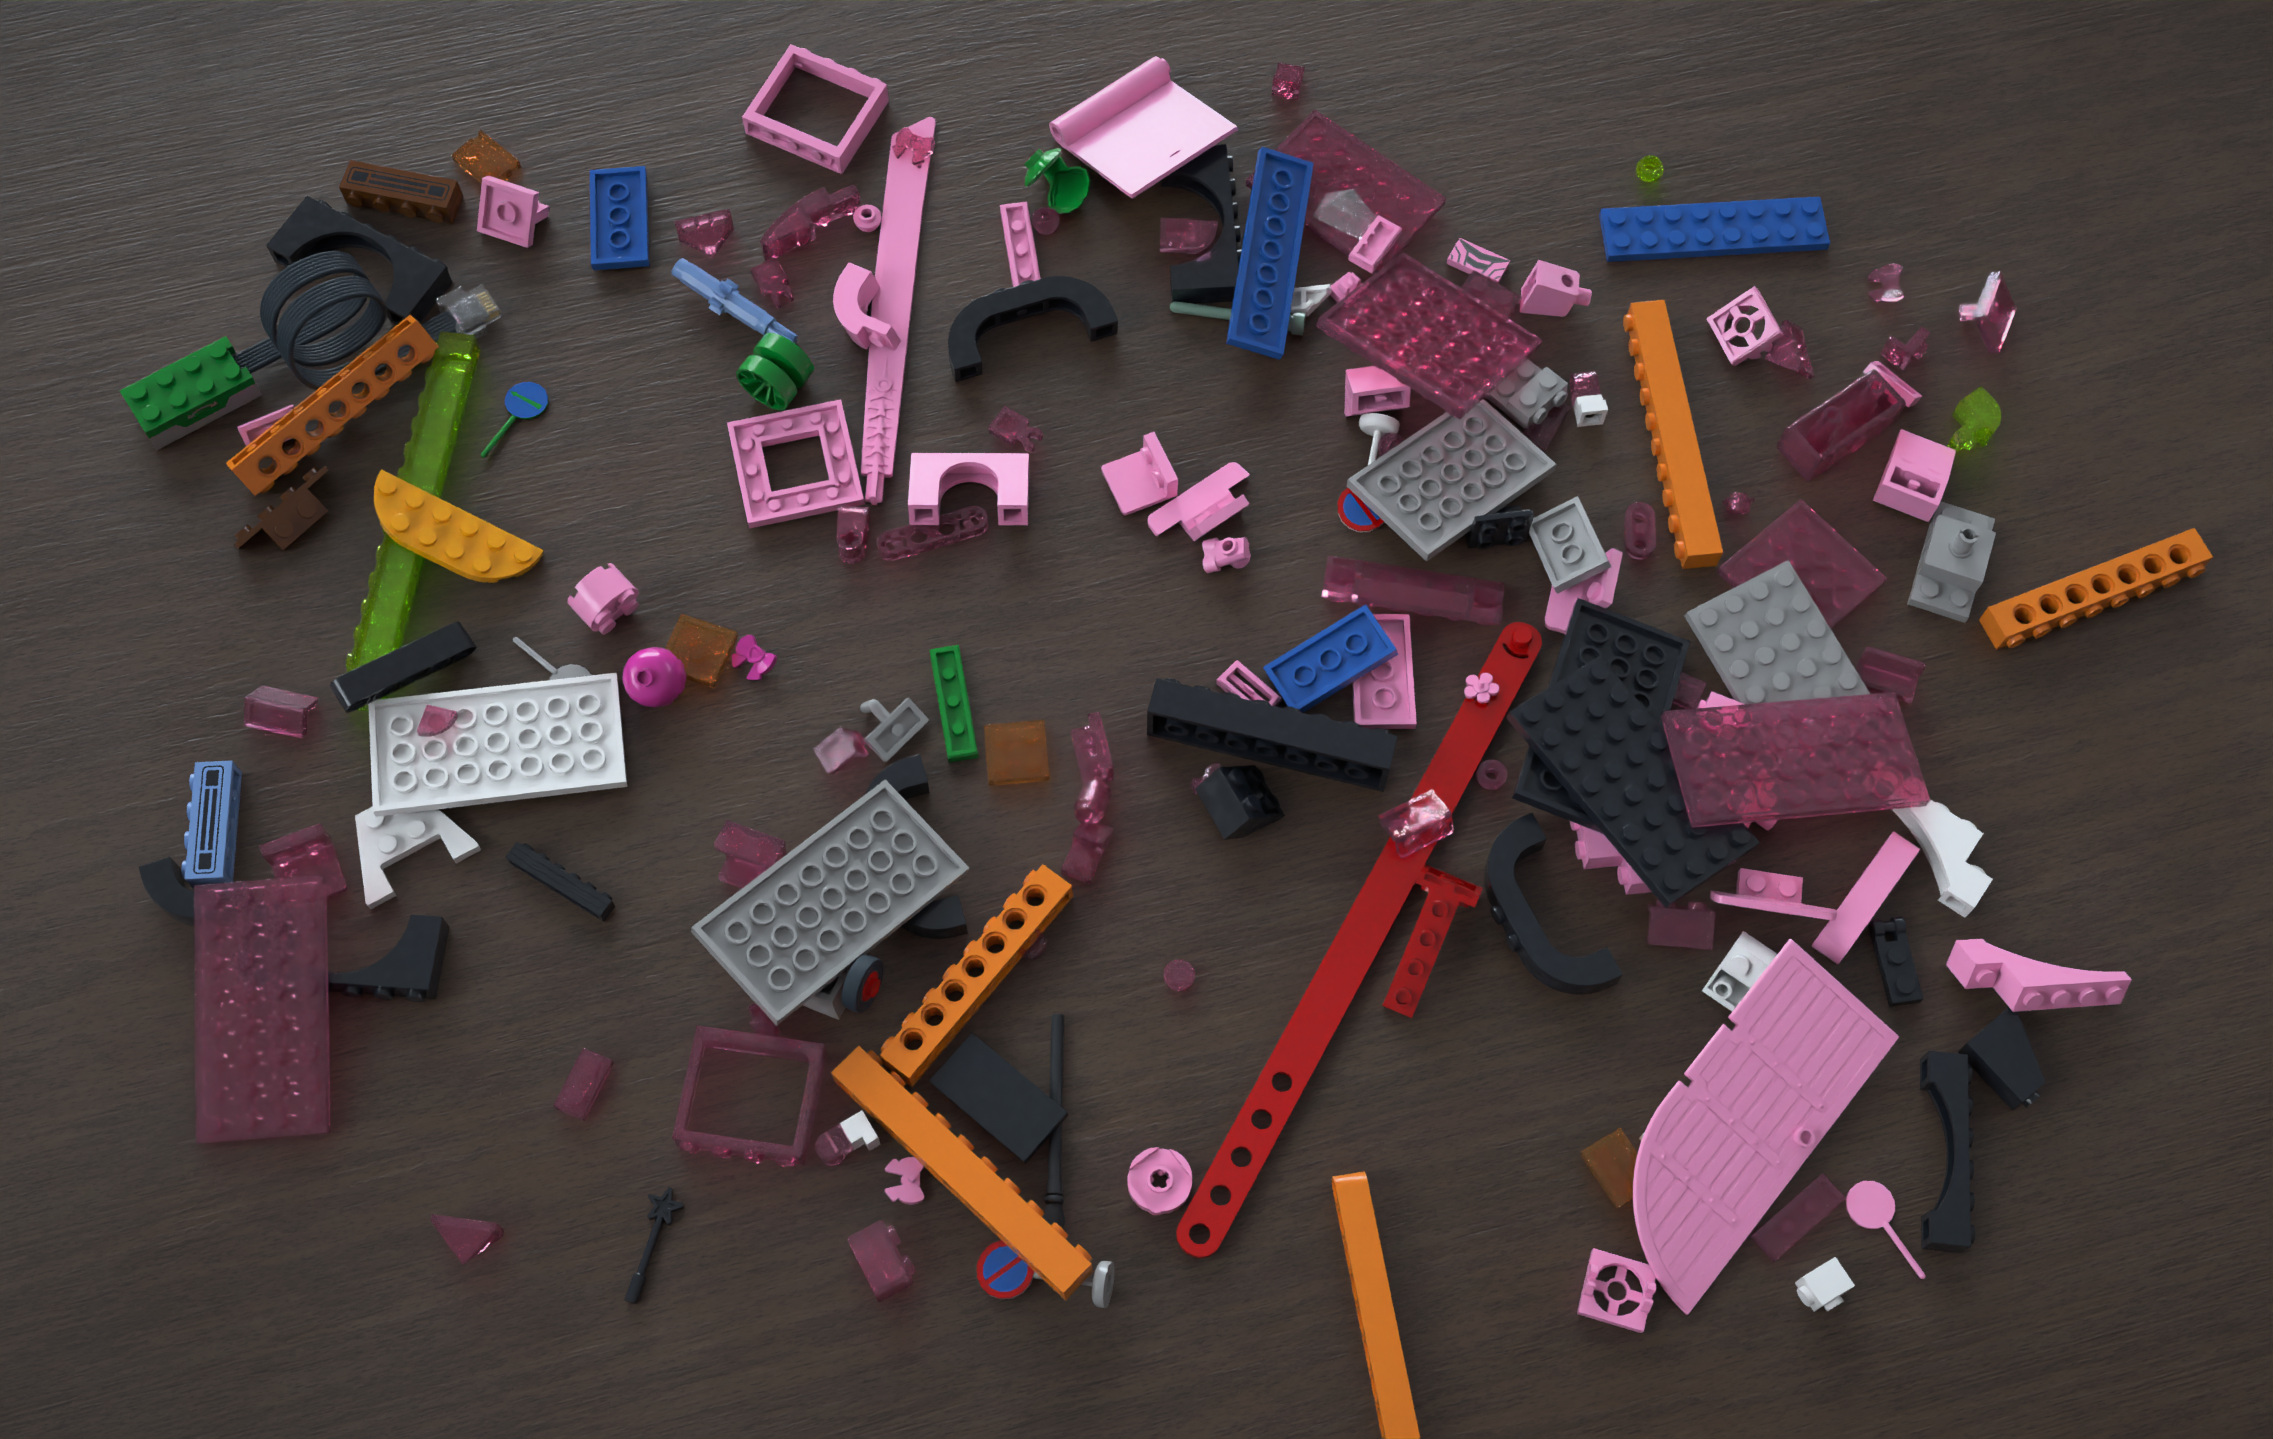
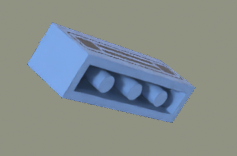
M233 761L195 762L194 774L190 775L189 785L192 791V801L187 805V817L190 823L189 831H186L184 835L187 856L186 861L182 862L181 872L183 879L194 890L219 889L233 884L242 771Z

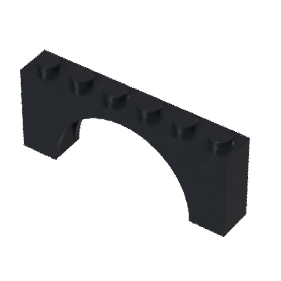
M1226 144L1214 145L1161 180V187L1184 189L1206 200L1217 212L1223 227L1218 241L1207 253L1187 263L1170 265L1172 302L1192 304L1233 302L1242 249H1237L1236 242H1240V226L1234 225V219H1238L1237 202H1232V195L1236 194L1235 178H1230L1229 172H1233V156L1227 155Z
M309 196L305 197L266 245L274 261L285 267L311 255L340 248H363L380 254L393 265L394 269L392 289L385 304L389 320L397 325L409 315L421 323L452 284L448 267L439 259L435 258L432 260L424 256L419 249L415 247L409 248L401 244L394 236H385L379 233L372 225L368 223L362 224L347 212L342 211L340 213L332 209L327 202L321 199L317 201Z
M253 903L238 976L247 984L248 988L267 990V987H279V990L289 993H297L299 989H307L318 995H330V992L334 991L342 992L345 996L355 998L362 997V994H374V997L383 1000H392L394 996L406 997L407 1000L413 1002H425L426 998L436 999L450 928L443 917L411 914L402 938L385 957L361 970L334 973L317 969L302 960L293 937L294 915L285 905Z

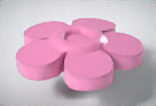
M1482 673L1480 680L1476 675H1469L1466 678V685L1468 687L1465 688L1464 694L1469 699H1474L1477 696L1479 703H1487L1490 701V696H1496L1499 693V685L1492 683L1493 677L1489 673Z

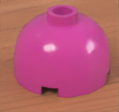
M650 647L639 650L628 659L623 669L622 680L624 689L632 700L642 706L659 708L670 705L685 688L686 673L684 664L670 650Z

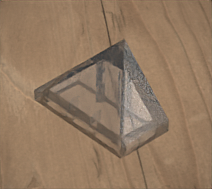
M1354 189L1327 193L1313 213V217L1358 239L1362 238L1376 219L1375 215Z

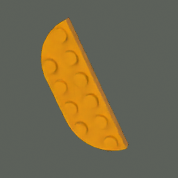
M382 469L380 470L374 486L376 514L380 525L387 535L404 548L460 576L488 583L498 582V580L513 576L517 578L532 569L543 556L544 550Z

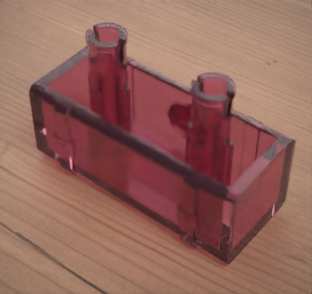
M1872 369L1786 427L1777 444V449L1806 481H1810L1820 473L1826 472L1830 466L1849 453L1858 450L1874 436L1883 433L1886 428L1896 422L1906 402L1877 370Z

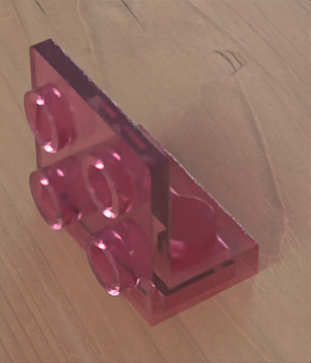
M321 823L259 846L262 857L272 867L283 905L291 912L345 892L348 889L332 838Z

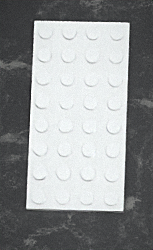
M617 673L379 699L368 704L372 803L375 817L628 787Z

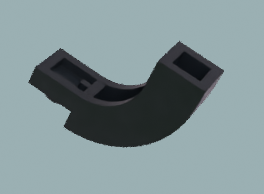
M171 857L139 866L143 885L150 897L169 916L186 925L195 927L227 924L225 912H238L245 909L246 905L255 903L253 891L244 881L205 893L187 890L184 885L181 868Z

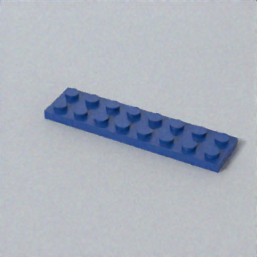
M1261 147L1258 151L1226 341L1228 345L1279 360L1284 355L1313 162L1265 147Z
M1821 197L1601 209L1599 213L1607 262L1827 250L1830 245Z

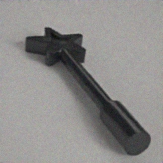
M671 1187L667 1188L662 1197L652 1194L648 1195L654 1207L647 1217L649 1220L655 1219L638 1270L633 1274L624 1299L628 1303L637 1304L646 1279L644 1275L663 1221L665 1220L671 1226L672 1212L684 1209L683 1203L673 1201V1189Z

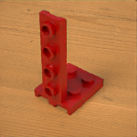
M1427 864L1421 869L1415 883L1422 885L1421 889L1428 892V896L1382 1005L1410 1018L1413 1017L1458 905L1468 908L1469 905L1475 907L1483 890L1480 886Z

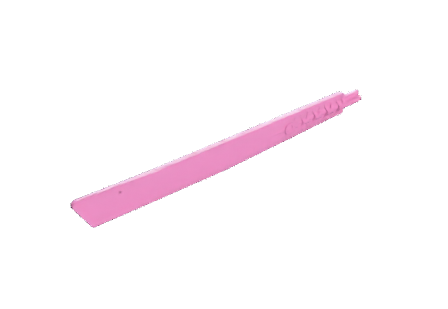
M927 117L893 134L891 139L875 279L880 285V289L872 299L871 317L891 325L901 342L896 350L886 346L880 348L873 343L869 346L861 475L867 477L865 502H871V505L882 503L884 478H891L894 470L922 215L936 121L933 117Z

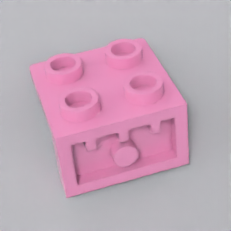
M1155 432L1143 436V448L1139 452L1107 463L1101 467L1108 486L1124 516L1177 496L1178 478Z

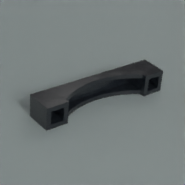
M1928 1051L1920 1058V1090L1927 1091L1938 1111L1946 1142V1171L1939 1199L1933 1210H1929L1921 1216V1249L1962 1253L1970 1248L1975 1240V1227L1971 1224L1970 1212L1973 1211L1975 1204L1974 1193L1970 1192V1180L1974 1175V1162L1969 1159V1148L1972 1147L1974 1139L1973 1129L1969 1128V1116H1971L1973 1111V1099L1968 1097V1085L1971 1084L1973 1072L1972 1067L1968 1065V1055Z

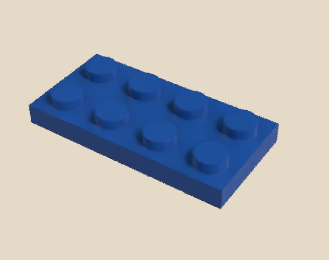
M646 166L589 170L592 269L606 270L650 266Z
M1365 604L1270 662L1263 669L1286 705L1304 713L1397 656L1398 652Z

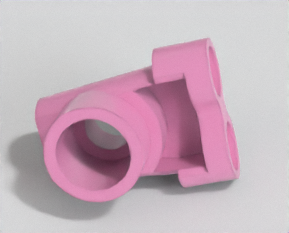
M1228 537L1220 541L1218 538L1204 540L1202 543L1204 551L1203 568L1206 573L1220 571L1221 567L1229 564L1236 569L1243 568L1250 561L1251 554L1246 537L1235 539Z

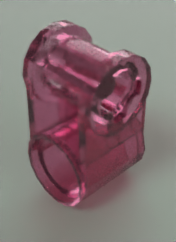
M839 506L836 539L839 546V557L845 563L854 564L864 558L870 523L869 507Z

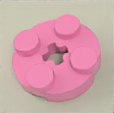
M1155 1147L1144 1150L1131 1163L1127 1176L1129 1194L1137 1206L1152 1215L1171 1213L1179 1209L1187 1201L1191 1192L1192 1171L1190 1165L1180 1153L1172 1149L1167 1150ZM1155 1173L1159 1176L1164 1174L1168 1176L1165 1188L1160 1186L1155 1188L1152 1185Z

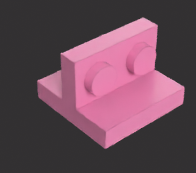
M486 176L482 178L477 231L528 248L533 245L535 224L548 217L549 206L539 203V192Z

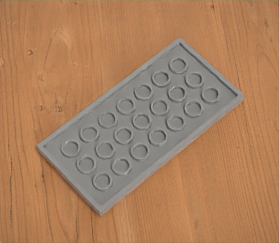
M885 779L692 926L691 933L777 1026L850 968L861 955L870 952L965 876L969 871V867Z

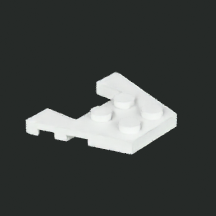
M372 806L355 815L365 902L370 909L396 896L383 869L442 838L456 864L481 851L478 843L439 809L375 817Z

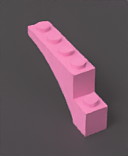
M1570 821L1571 829L1573 831L1576 830L1578 841L1575 842L1576 856L1578 860L1582 859L1584 869L1618 866V880L1620 885H1624L1626 895L1652 892L1604 834Z
M1984 939L1956 940L1946 964L1965 989L1993 987L2013 1012L2121 1004L2132 980L2125 971H2088L2039 962L1986 943Z

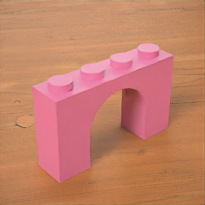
M911 453L908 496L910 525H939L942 496L951 487L965 482L981 483L995 491L998 496V525H1028L1029 454Z

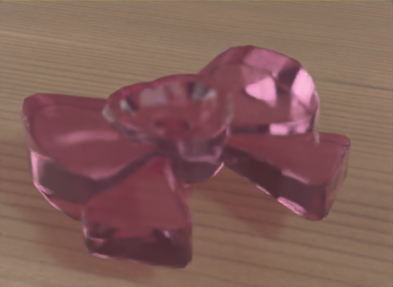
M904 127L897 134L896 145H893L892 149L896 158L899 159L909 148L911 152H914L912 164L917 165L924 163L925 158H928L933 153L935 141L932 137L922 138L913 134L909 128Z
M1887 264L1881 267L1880 271L1874 269L1868 275V281L1882 282L1883 287L1868 292L1869 297L1876 303L1880 300L1896 302L1904 298V293L1899 285V278L1903 273L1902 266Z

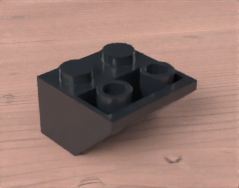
M1255 765L1219 767L1195 788L1224 840L1244 838L1285 816L1280 808L1278 799L1271 793L1265 783L1264 775Z

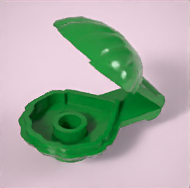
M1039 148L1024 164L1028 168L1024 181L1025 187L1032 186L1044 174L1051 185L1047 199L1051 210L1058 214L1071 213L1075 209L1080 208L1089 195L1091 185L1087 170L1081 168V166L1068 168L1060 156L1062 154L1061 148H1054L1046 152Z

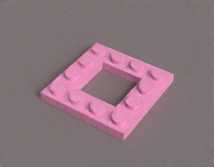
M841 399L727 423L749 529L865 505ZM820 436L829 480L772 492L762 447Z

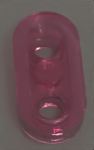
M1643 502L1631 504L1624 515L1625 550L1629 556L1637 560L1649 558L1656 547L1655 512L1651 506ZM1634 518L1641 519L1642 523H1637ZM1640 544L1644 549H1639L1635 545Z

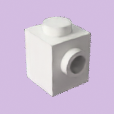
M1836 1257L1795 1282L1798 1287L1797 1294L1806 1306H1810L1814 1312L1823 1306L1828 1312L1844 1302L1841 1295L1855 1286Z

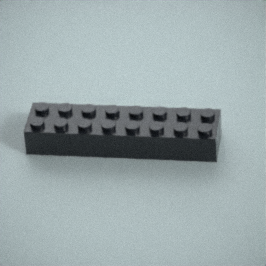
M1156 678L1147 711L1146 735L1384 792L1397 740V735H1393L1385 729L1376 728L1372 730L1361 727L1358 723L1352 721H1334L1323 714L1309 715L1301 713L1300 710L1293 707L1280 708L1271 706L1270 703L1264 700L1250 701L1230 692L1224 694L1213 692L1201 685L1194 687L1183 685L1178 680L1172 678L1164 680Z

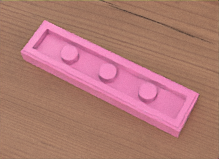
M1020 202L1000 205L1013 287L1020 285L1026 280L1035 281L1041 279L1028 203Z

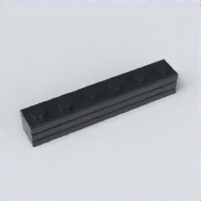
M516 842L514 847L505 856L509 864L603 922L615 908L612 901L613 898L606 892L599 893L590 882L583 883L577 874L573 872L571 874L567 873L561 864L557 862L555 864L551 863L545 854L540 853L538 855L533 852L534 849L527 843L522 845Z

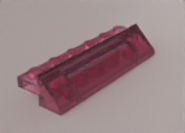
M1328 555L1321 598H1327L1334 602H1353L1361 606L1366 604L1367 607H1384L1397 612H1416L1423 616H1441L1454 621L1467 620L1491 626L1501 624L1504 583Z

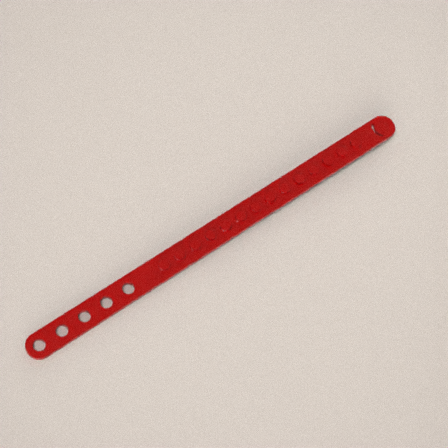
M1514 622L1507 625L1500 634L1478 675L1480 680L1482 673L1491 674L1493 677L1492 683L1499 685V693L1496 696H1490V701L1483 704L1477 701V696L1474 699L1466 697L1177 1227V1242L1180 1248L1188 1255L1195 1258L1209 1257L1219 1249L1409 896L1421 869L1431 855L1538 656L1542 646V638L1538 630L1533 626L1523 622ZM1277 1074L1289 1076L1292 1081L1291 1088L1285 1092L1277 1091L1272 1085L1273 1077ZM1258 1111L1267 1112L1272 1118L1271 1125L1266 1129L1256 1128L1251 1119L1253 1114ZM1239 1148L1246 1149L1252 1159L1249 1165L1238 1167L1233 1164L1231 1154L1234 1150ZM1219 1186L1227 1188L1231 1194L1230 1201L1221 1206L1213 1203L1210 1198L1211 1191ZM1203 1225L1208 1228L1210 1232L1209 1240L1204 1244L1194 1243L1189 1237L1192 1227Z

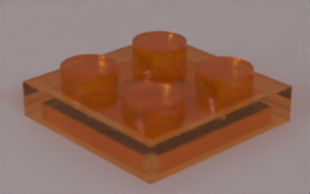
M681 613L665 649L670 650L684 664L686 679L715 688L738 635L736 631Z
M1044 720L984 725L989 786L1050 780Z

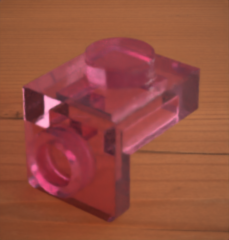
M1921 326L1906 345L1891 336L1882 349L1881 355L1891 364L1897 365L1904 370L1914 357L1919 360L1926 352L1929 345L1925 342L1931 332Z

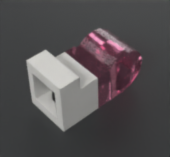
M1596 371L1571 373V400L1577 426L1603 424L1608 407L1606 400L1602 398ZM1596 414L1591 418L1585 417V415Z
M861 1110L819 1136L815 1143V1150L823 1164L835 1166L844 1160L846 1154L864 1144L869 1151L881 1144L877 1134Z

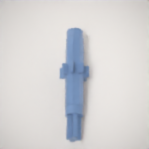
M684 258L679 259L674 265L672 276L709 300V309L718 315L729 313L762 335L770 332L776 333L796 344L798 335L778 323L765 310L740 295L737 290L739 285L729 279L725 282L723 280L720 282Z

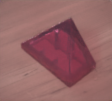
M730 209L674 221L679 241L711 258H714L734 230Z
M1788 319L1783 321L1780 329L1784 335L1772 342V349L1767 352L1764 359L1808 379L1815 377L1802 328Z
M432 1214L431 1222L463 1265L502 1238L504 1234V1229L498 1223Z

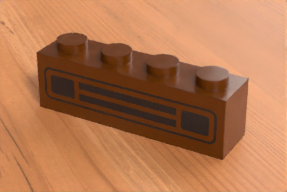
M354 160L349 161L339 186L346 203L354 207L363 206L384 213L394 212L410 218L420 217L436 223L446 222L453 224L463 199V194L457 180Z

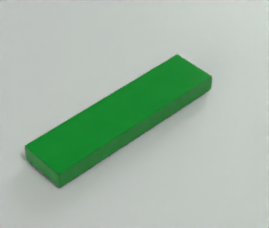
M959 645L929 649L948 763L979 758Z

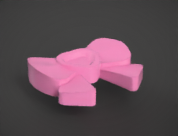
M906 1157L900 1161L892 1159L886 1166L885 1172L902 1175L900 1181L902 1185L885 1189V1194L892 1202L899 1199L904 1204L913 1205L924 1200V1193L920 1188V1172L924 1166L915 1157Z

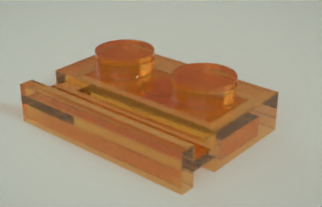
M482 130L478 132L476 138H470L452 154L454 162L480 183H482V178L486 176L505 181L512 175L514 169L521 167L516 157Z
M1621 1128L1595 1142L1580 1153V1156L1616 1209L1633 1200V1178L1638 1154Z

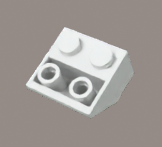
M1743 931L1702 991L1733 1012L1777 956V953Z

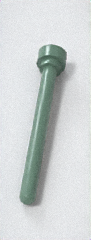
M1177 301L1170 304V310L1174 313L1230 320L1232 311L1229 308ZM1294 312V314H1290L1287 331H1291L1292 335L1303 336L1306 313Z

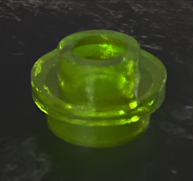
M1653 155L1643 157L1638 161L1635 168L1638 178L1645 182L1658 181L1664 171L1661 160Z

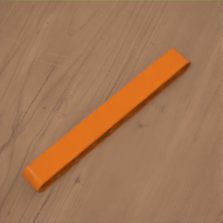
M1363 1171L1332 1176L1333 1195L1382 1439H1420L1366 1173Z

